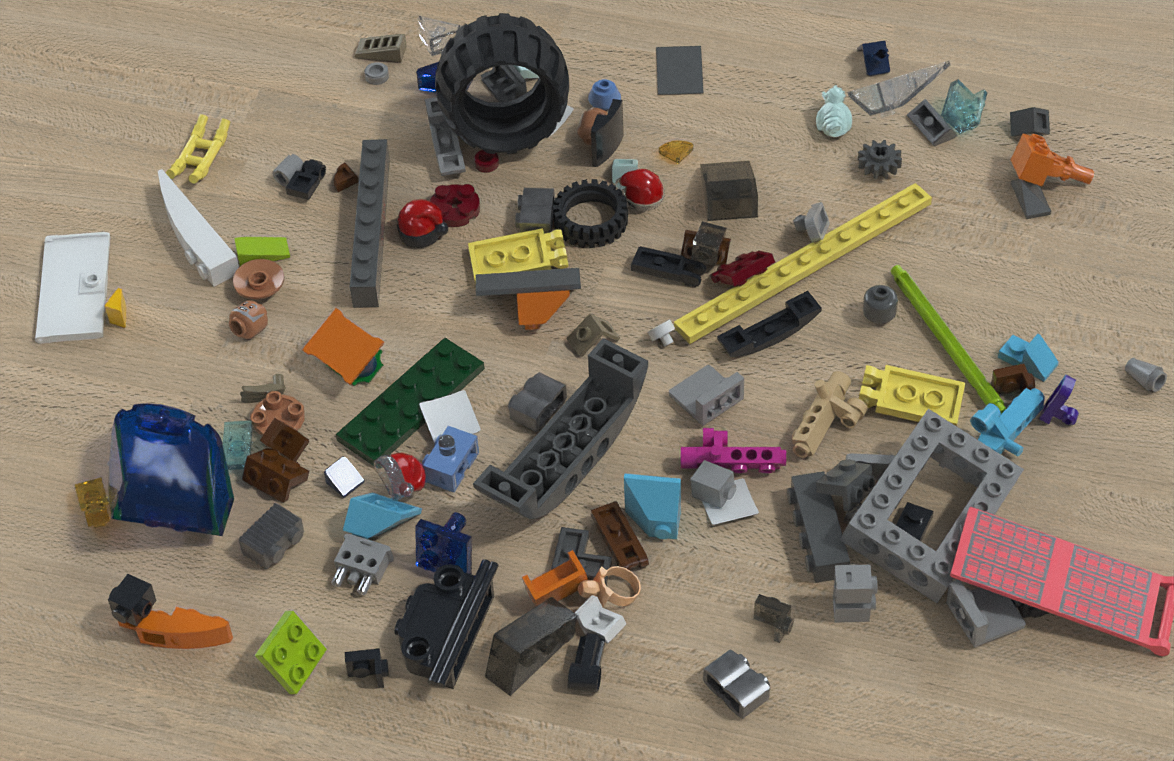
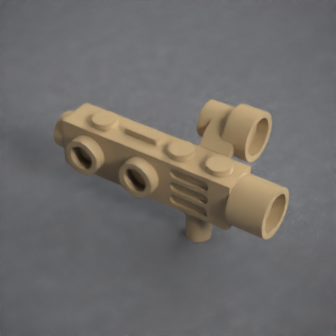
M835 371L831 374L828 382L824 380L815 382L814 386L818 394L810 409L804 412L803 421L799 428L795 429L792 434L793 452L797 456L805 458L815 454L835 416L841 418V423L847 428H854L857 422L863 419L868 410L864 401L853 397L849 398L847 403L844 402L845 394L851 385V379L847 374Z

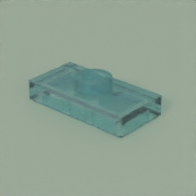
M252 421L224 422L221 461L223 471L244 469L246 458L248 455H251Z

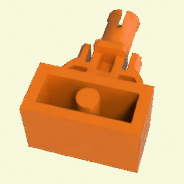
M1023 133L1011 157V162L1019 179L1039 186H1043L1047 175L1060 177L1062 181L1072 178L1086 184H1090L1094 177L1093 169L1075 164L1070 156L1064 158L1050 151L1045 138L1037 134L1029 136Z

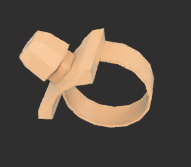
M601 566L593 580H584L578 586L580 596L584 598H590L592 595L598 597L603 608L607 601L619 606H628L635 601L641 590L637 576L630 570L619 566L610 567L607 570ZM615 575L625 579L632 586L634 596H619L609 587H606L604 578Z

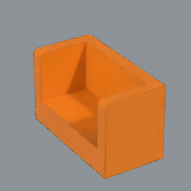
M573 550L568 552L569 561L530 581L528 575L522 577L525 589L538 612L578 591L580 582L588 580L587 574Z

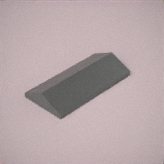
M579 268L475 275L476 296L581 289Z

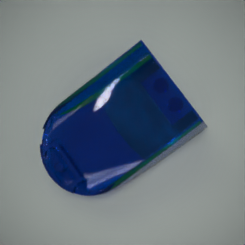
M143 403L134 404L131 410L121 409L115 416L111 430L108 474L111 519L145 524L149 527L172 528L178 532L191 531L223 537L234 502V494L222 440L217 431L210 424L203 426L195 421V415L171 406Z

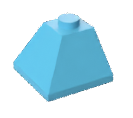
M624 473L625 512L649 537L677 539L681 516V479Z
M373 492L350 499L343 531L365 539L372 538L420 515L422 508Z

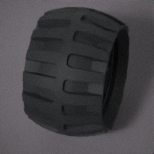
M499 13V15L489 17L484 15L468 25L464 24L457 30L454 38H450L446 43L436 69V96L447 124L466 144L473 148L483 149L486 153L495 154L496 152L515 154L519 150L531 149L537 146L542 139L548 138L554 132L557 122L560 123L567 107L569 74L561 50L556 45L554 39L542 27H536L531 20L520 16L518 18L510 16L509 13ZM501 65L525 67L539 76L530 91L517 99L505 102H486L473 97L466 90L467 85L477 74Z

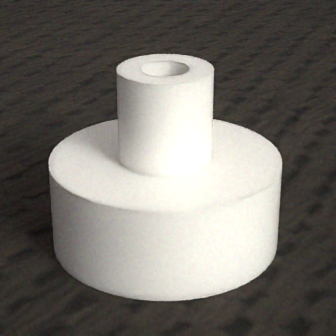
M669 319L647 333L652 341L660 338L665 347L674 342L669 332L674 330L675 327Z

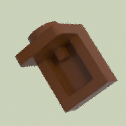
M276 418L273 419L260 439L266 446L280 452L293 461L298 460L309 443L307 437Z

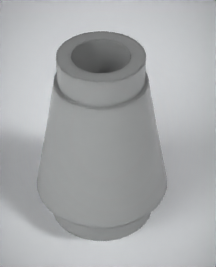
M1131 358L1125 366V371L1147 391L1157 392L1166 382L1167 374L1163 372L1162 367L1135 358Z

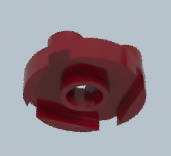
M470 184L439 185L435 188V193L430 199V202L441 210L443 222L448 227L465 226L469 224L470 219L474 216L476 219L480 213L479 196ZM452 204H458L456 208H452Z

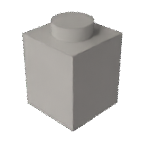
M706 460L702 462L690 479L692 497L722 508L727 500H731L736 492L733 471Z

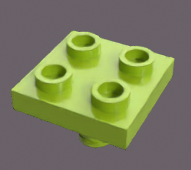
M285 611L255 654V657L289 694H297L327 649L294 611Z

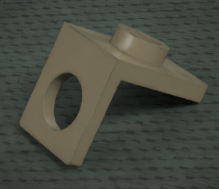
M589 314L567 337V340L576 353L583 357L602 335L616 341L620 337L608 321Z

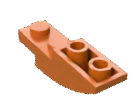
M176 607L171 616L161 610H151L150 614L143 618L138 626L118 621L119 626L136 631L140 643L156 647L173 649L206 648L230 643L233 639L228 621L219 616L211 617L200 614L194 609L186 610Z

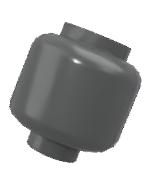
M885 285L870 287L865 292L863 298L864 316L869 321L877 324L890 322L897 313L898 297L896 292Z

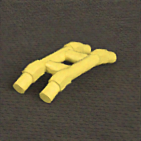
M199 114L191 137L174 164L171 165V168L166 171L169 178L173 179L180 175L186 168V164L197 166L189 176V181L197 183L199 180H202L207 175L209 167L218 151L224 145L231 122L227 119H221L213 141L202 138L206 130L205 126L208 117ZM195 148L208 150L204 158L192 156Z

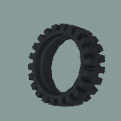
M587 179L581 180V185L577 181L573 182L572 188L567 185L564 187L563 192L560 191L557 194V198L554 200L553 218L555 229L562 230L563 240L565 242L569 240V244L573 246L577 242L581 248H584L585 244H589V248H595L597 243L599 247L605 246V241L611 244L614 242V238L619 239L621 237V232H625L628 224L626 197L620 189L616 190V186L612 183L608 186L607 181L602 180L598 184L597 179H592L591 183H588ZM590 201L601 202L610 206L615 211L614 216L610 220L593 226L579 225L571 221L566 214L572 207Z

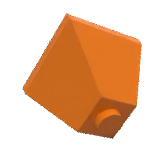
M569 290L517 293L519 325H524L525 330L540 329V324H545L570 296Z

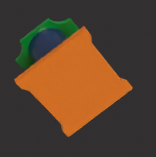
M335 308L302 351L308 355H314L325 363L327 367L343 377L346 383L356 386L360 382L370 383L384 366L381 362L383 351L380 348L385 342L380 338L369 335L345 318L339 309Z

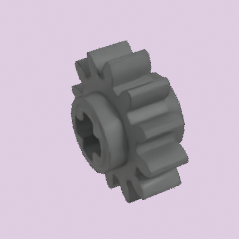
M872 140V146L863 144V150L858 151V168H865L864 175L872 173L874 179L881 175L887 179L889 172L896 175L897 168H901L902 151L895 150L896 144L888 146L886 140H883L881 143Z

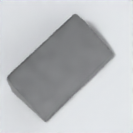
M926 99L907 114L934 146L958 136Z

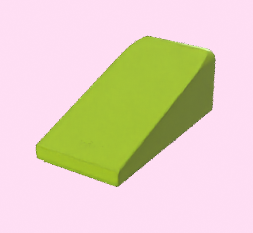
M286 237L234 238L240 266L256 259L276 261L290 258Z

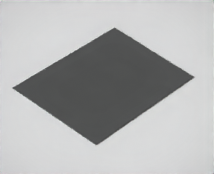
M701 46L656 47L658 95L704 93Z

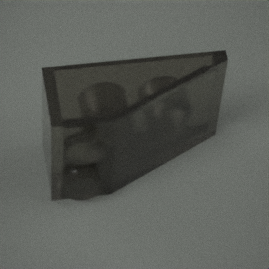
M749 160L700 164L707 221L758 218L757 185Z

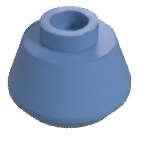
M607 79L595 82L588 95V101L593 107L605 111L609 110L613 99L621 100V94L615 83Z

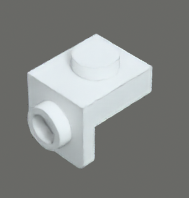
M594 595L575 612V616L584 634H597L607 644L626 625L623 616L603 608L598 597Z

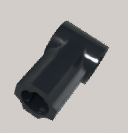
M587 633L585 636H580L575 663L572 662L569 669V689L590 692L599 691L605 640L597 634Z

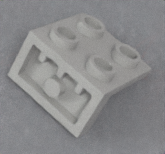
M706 365L671 388L669 396L704 426L744 399V377L736 372L730 377L724 378L712 366Z
M960 580L949 583L946 603L974 647L1025 628L1026 623L1010 598L980 587L973 590L966 589Z

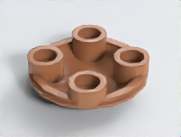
M271 391L266 395V398L255 406L251 414V422L255 431L263 436L274 418L298 431L305 420L304 406L294 397L281 395L278 391Z

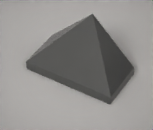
M1021 179L1011 180V185L1026 219L1051 215V209L1039 185Z

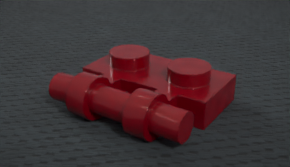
M760 250L756 252L751 251L748 254L743 253L737 256L735 261L730 264L719 266L717 271L712 273L710 277L714 283L721 281V283L738 287L745 284L751 276L766 272L768 270L767 267L776 262L772 253Z

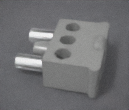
M348 533L344 535L345 541L334 560L337 572L331 583L333 586L340 587L345 575H349L347 582L351 585H356L358 579H362L357 592L366 595L371 583L379 584L389 562L393 561L391 548L387 545Z

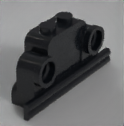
M483 559L476 575L464 573L461 567L454 564L443 565L434 573V585L429 583L422 584L417 587L413 596L410 595L405 606L406 612L403 618L397 620L394 633L399 636L402 655L405 659L406 668L410 673L429 678L428 683L454 689L495 597L493 578L499 567L498 563Z

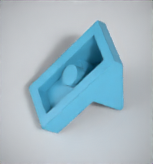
M1037 334L1030 343L1012 335L999 350L998 354L999 359L1013 366L1025 364L1028 373H1032L1034 377L1045 382L1059 363L1040 334Z

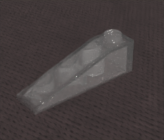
M946 61L847 93L870 116L880 113L881 118L895 114L894 109L908 103L950 66V62Z

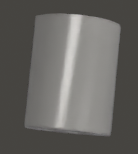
M295 154L288 155L273 170V177L279 184L287 186L296 170L302 172L303 161Z

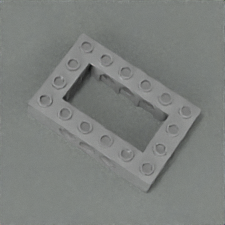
M928 409L849 522L840 541L935 603H938L948 588L949 583L953 580L950 572L969 507L995 515L1024 469ZM930 457L940 463V467L948 468L962 477L964 482H970L978 487L937 551L888 521L893 510L897 508L904 494L910 489Z

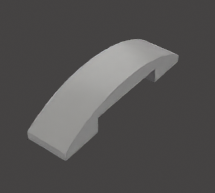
M437 97L425 99L431 136L441 176L466 172L458 137L444 119Z

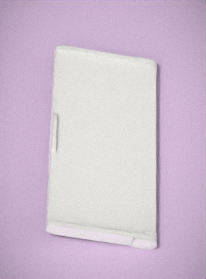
M96 232L46 236L35 342L42 344L102 338L105 316L104 305L106 303L110 233Z

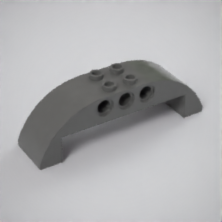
M603 338L588 354L589 377L504 472L489 465L475 480L473 487L478 492L529 519L542 517L554 510L593 469L622 431L642 390L649 365L648 360Z

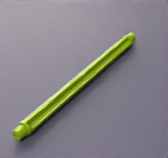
M900 265L892 267L890 272L894 276L896 284L911 301L913 307L938 341L944 346V349L972 387L975 388L986 406L989 403L996 405L1002 414L1006 410L1004 401L992 385L988 383L983 373L908 272L903 270Z

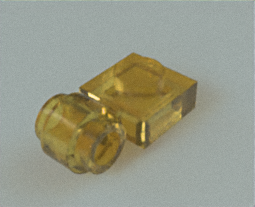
M102 477L75 484L81 512L84 511L88 527L94 526V528L106 526L105 523L110 522L106 507L109 503Z

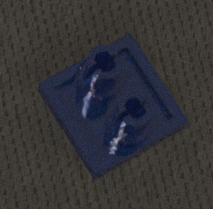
M452 513L444 526L423 519L418 521L415 525L417 567L435 572L443 565L454 564L461 567L464 573L472 574V536L461 533L466 525V518L462 514Z

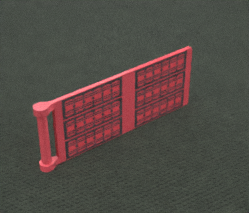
M969 507L950 572L952 578L1146 647L1156 655H1169L1171 648L1169 638L1174 618V576H1163L985 511ZM1162 586L1167 593L1158 637L1153 639L1149 638L1159 587Z

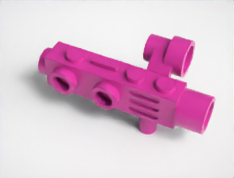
M703 428V447H681V469H698L702 462L706 460L723 468L731 469L733 473H746L747 469H758L760 473H773L775 469H780V466H786V450H781V447H728V431H714V428Z

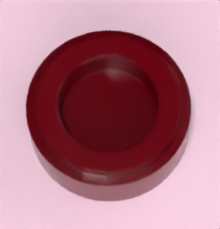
M484 150L478 151L474 156L475 168L483 173L493 172L499 166L498 154L486 153Z

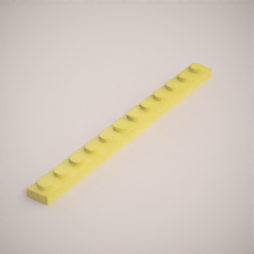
M914 183L827 233L823 240L806 245L768 267L766 272L752 276L747 279L745 284L731 288L674 321L675 330L689 344L695 342L931 205L932 197Z

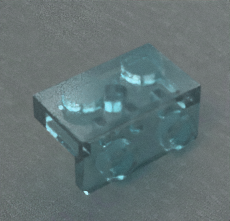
M957 79L950 83L941 116L959 134L967 130H973L980 124L988 93L983 89L973 94Z

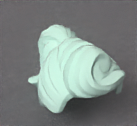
M834 85L827 92H822L825 104L817 113L816 126L818 131H823L824 134L830 137H839L850 131L852 127V114L843 103L846 97L845 91Z

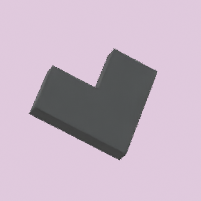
M561 527L551 570L569 561L568 552L573 550L587 574V579L593 580L601 566L606 570L611 567L612 558L585 553L589 540L588 530ZM606 576V577L604 578V582H605V585H606V586H607V582H608V577H609V576Z

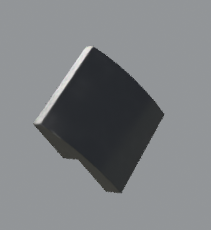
M613 99L607 116L597 114L591 129L592 167H598L608 160L623 139V100Z

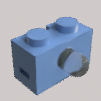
M447 426L444 433L437 437L431 453L427 454L422 461L426 474L425 482L455 492L465 476L464 472L471 467L479 454L477 436Z

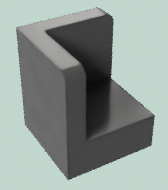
M1032 107L1010 112L1011 136H1021L1023 133L1040 136L1049 135V110Z

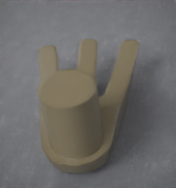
M273 375V384L242 386L243 391L240 392L242 396L241 401L244 403L260 402L271 391H278L282 395L286 389L283 375Z

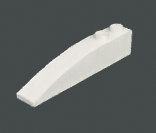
M163 169L159 170L158 176L170 224L179 243L185 250L188 262L191 265L195 264L202 279H208L213 287L232 278L239 268L237 256Z

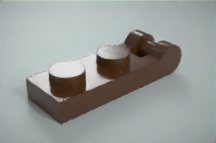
M617 501L591 510V517L614 557L617 566L631 571L632 568L638 566L643 568L649 565L648 557ZM633 552L634 556L626 558L625 554Z

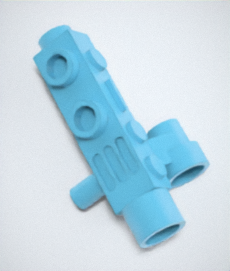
M1025 388L1018 397L1013 399L1011 405L1002 414L999 408L992 403L987 404L983 410H978L970 419L973 428L982 433L978 440L999 454H1002L1006 449L1017 457L1020 456L1024 447L1014 442V440L1044 408V394L1036 388L1031 390Z

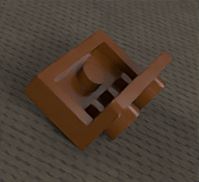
M265 448L247 456L242 480L284 503L288 501L292 487L308 480L310 471L301 467L298 462L279 455L276 450Z

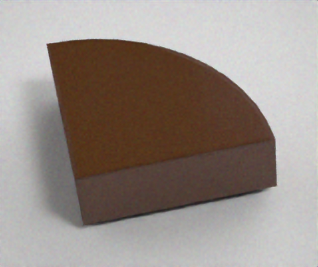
M345 162L337 168L333 179L337 193L359 182L358 176Z

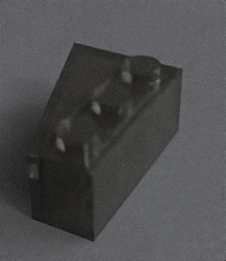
M550 597L496 632L492 639L485 678L511 696L565 643L574 637L578 615L553 597Z

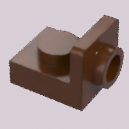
M1019 364L993 370L991 385L997 394L1011 393L1019 389L1022 393L1025 388L1029 390L1035 388V379L1032 373H1028L1025 364Z

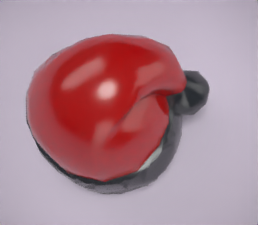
M412 200L399 212L398 233L403 243L411 248L427 247L435 243L439 236L448 233V225L443 222L441 210L428 200Z

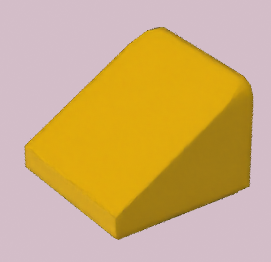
M118 288L104 306L109 323L125 328L126 303L122 289Z

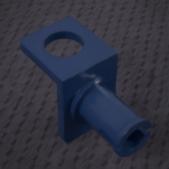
M885 40L865 43L857 47V51H863L867 76L890 72L889 54L887 53L889 51Z

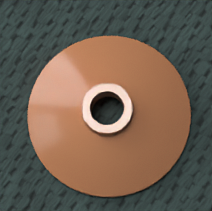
M267 259L251 260L236 270L233 276V285L236 292L245 298H267L278 292L282 287L285 278L281 266L274 261Z

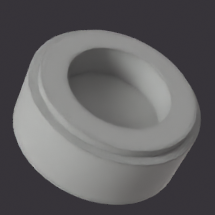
M371 63L365 68V79L370 84L380 85L389 78L388 67L383 63Z

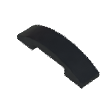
M806 291L786 301V308L744 330L738 325L718 335L717 340L730 357L759 352L785 340L802 329L822 311V307L809 291Z

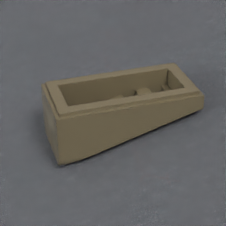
M405 34L361 38L355 57L402 62L407 47Z

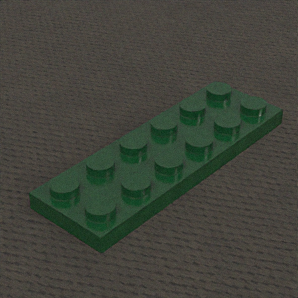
M443 338L336 433V440L374 467H377L387 458V455L392 454L426 423L419 403L442 398L461 391L485 369L484 362L447 338Z

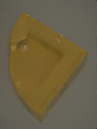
M671 141L659 147V154L677 164L693 151V144L687 141Z

